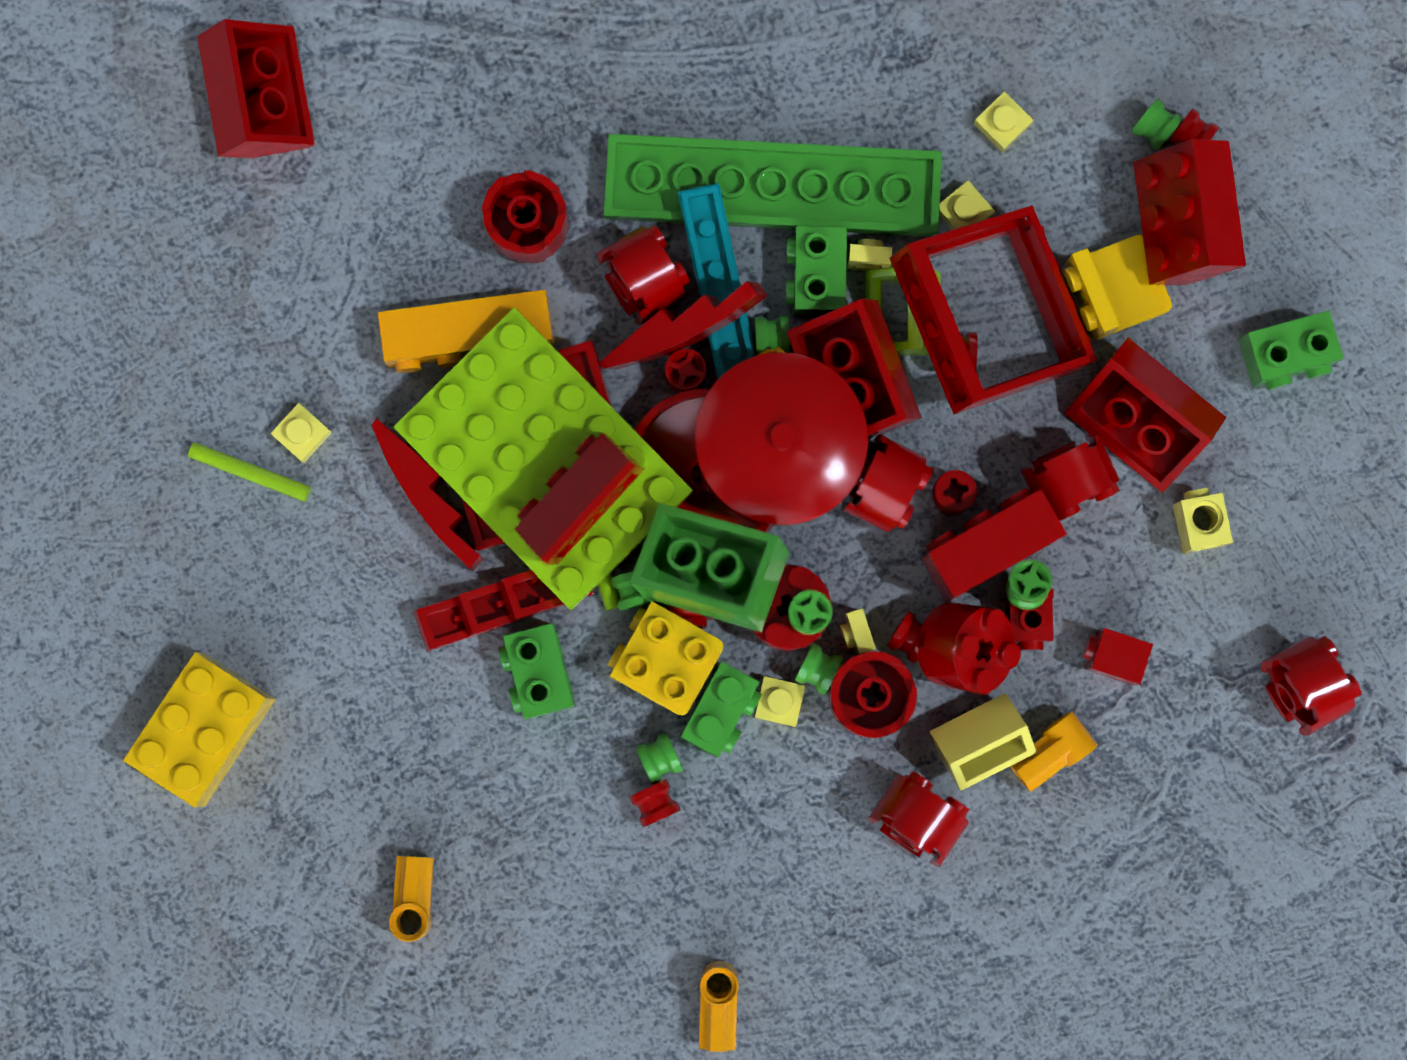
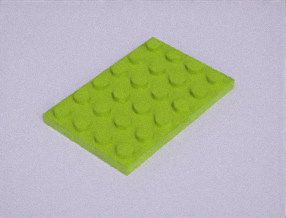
M515 307L394 426L400 435L570 610H573L647 537L659 503L677 508L694 491ZM602 432L606 433L643 466L645 470L559 564L546 565L514 530L521 522L517 515L530 500L535 498L539 502L550 490L546 483L559 468L564 466L566 469H569L576 462L579 456L575 451L591 434L598 437Z

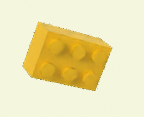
M194 652L123 761L192 807H204L276 699L208 654Z

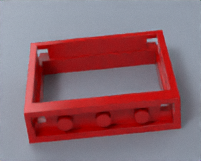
M1033 205L909 243L889 258L953 415L1075 373L1097 360L1090 344L1091 339L1086 334L1077 313L1076 302L1069 294L1061 274L1060 264L1052 253L1045 236L1044 226H1041ZM1008 234L1060 362L983 389L930 258Z

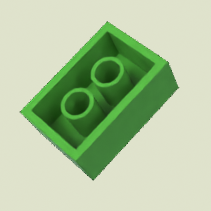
M659 503L629 583L643 598L762 632L790 552L777 535Z

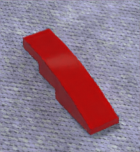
M746 281L722 302L716 296L703 295L680 316L675 310L661 309L599 363L603 369H621L661 358L676 350L695 344L729 325L768 297V295L758 282Z
M376 419L371 426L389 467L408 499L437 537L474 572L484 558L454 532L464 518L434 492L444 479L426 461Z
M532 570L504 578L497 583L459 594L454 598L416 609L413 613L426 652L545 613L562 607L565 604ZM593 590L585 598L594 595Z

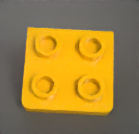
M1141 235L1132 236L1091 253L1088 248L1073 253L1064 264V276L1071 292H1076L1082 306L1080 308L1082 321L1086 329L1092 331L1096 341L1166 314L1172 308V301L1165 285H1149L1144 242Z
M651 601L648 609L640 606L631 621L629 629L634 631L627 646L619 643L609 660L608 666L613 668L610 677L675 714L685 715L690 710L722 653L723 643L715 636Z

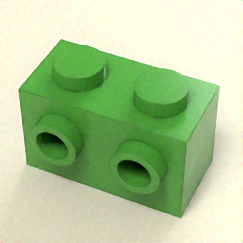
M796 226L795 238H787L786 263L794 264V280L786 279V305H794L793 317H820L846 305L847 227Z
M1329 310L1248 332L1239 339L1252 387L1266 384L1268 391L1292 384L1291 377L1303 373L1307 374L1308 380L1333 372L1331 366L1344 359Z
M551 623L503 636L505 646L498 647L504 672L512 670L516 687L509 688V694L515 713L522 712L524 719H531L576 707L555 624Z
M721 662L681 738L719 758L722 750L730 754L742 731L735 728L742 713L751 716L762 696V693L755 690L759 681Z

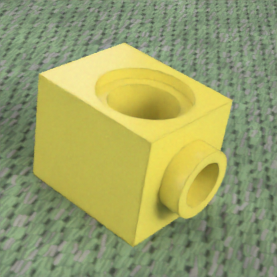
M1209 488L1196 489L1184 492V500L1173 504L1183 554L1222 547L1233 543L1223 493L1210 495ZM1197 508L1205 510L1211 518L1210 527L1206 531L1197 528L1193 522V513Z

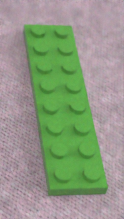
M609 134L604 219L684 224L678 192L719 183L728 226L796 229V226L847 227V232L932 237L938 235L942 151Z

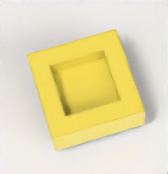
M1004 91L975 119L973 124L1003 153L1032 125L1034 120Z
M969 180L943 200L939 208V215L952 230L989 219L995 213L994 209Z
M858 240V244H850L847 269L866 271L890 268L891 261L889 258L892 256V247H883V242L880 240Z
M298 403L270 434L301 462L305 463L332 432Z
M863 608L846 613L844 615L846 623L840 625V629L847 649L855 648L857 655L875 650V644Z
M764 676L760 691L762 696L757 704L754 718L796 727L805 685Z

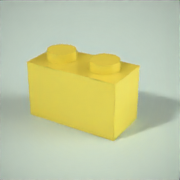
M1006 693L929 731L941 761L960 791L1037 753L1026 723Z

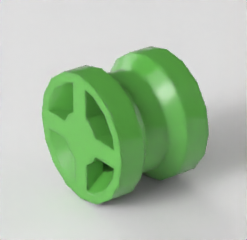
M1157 98L1131 132L1136 136H1145L1150 140V147L1158 151L1184 118L1179 114L1169 113L1165 110L1164 102Z
M779 315L776 320H766L763 316L754 317L756 356L766 349L780 347L786 353H790V340L786 332L789 330L788 315Z
M1027 559L1017 563L1011 570L1006 582L1005 592L1007 599L1013 606L1022 610L1038 608L1044 603L1052 587L1050 570L1045 564L1037 560Z
M633 571L611 578L613 587L618 589L620 595L617 603L619 611L650 605L651 601L656 603V601L643 598L629 583Z
M807 590L800 592L793 598L788 607L789 622L796 631L802 634L813 635L820 633L828 626L832 618L831 603L824 594L818 591Z
M812 643L794 681L800 684L808 682L816 687L818 693L825 696L835 673L843 661V657L837 654L830 656L822 651L821 646Z
M667 732L659 734L657 740L650 744L642 742L635 745L652 785L660 782L662 775L669 772L677 774L684 771Z

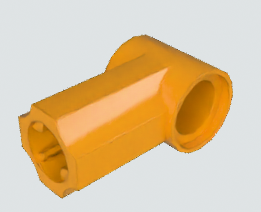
M1073 711L1066 713L1049 725L1042 732L1043 736L1033 742L1037 753L1010 766L1013 773L1029 792L1050 779L1063 767L1067 766L1068 768L1074 765L1098 746Z
M396 856L393 912L389 919V925L393 935L401 941L411 942L420 940L431 930L434 858ZM408 909L418 912L422 919L421 928L415 934L406 933L400 924L402 914Z
M725 961L711 962L706 965L701 974L699 1049L715 1052L736 1050L739 979L734 966ZM715 973H723L730 978L732 984L727 991L716 993L708 987L707 980Z

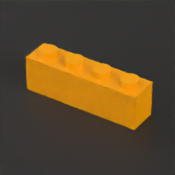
M546 289L378 312L384 362L389 368H396L397 373L420 371L421 364L437 362L438 367L441 368L454 367L514 307L552 346H555L549 298Z

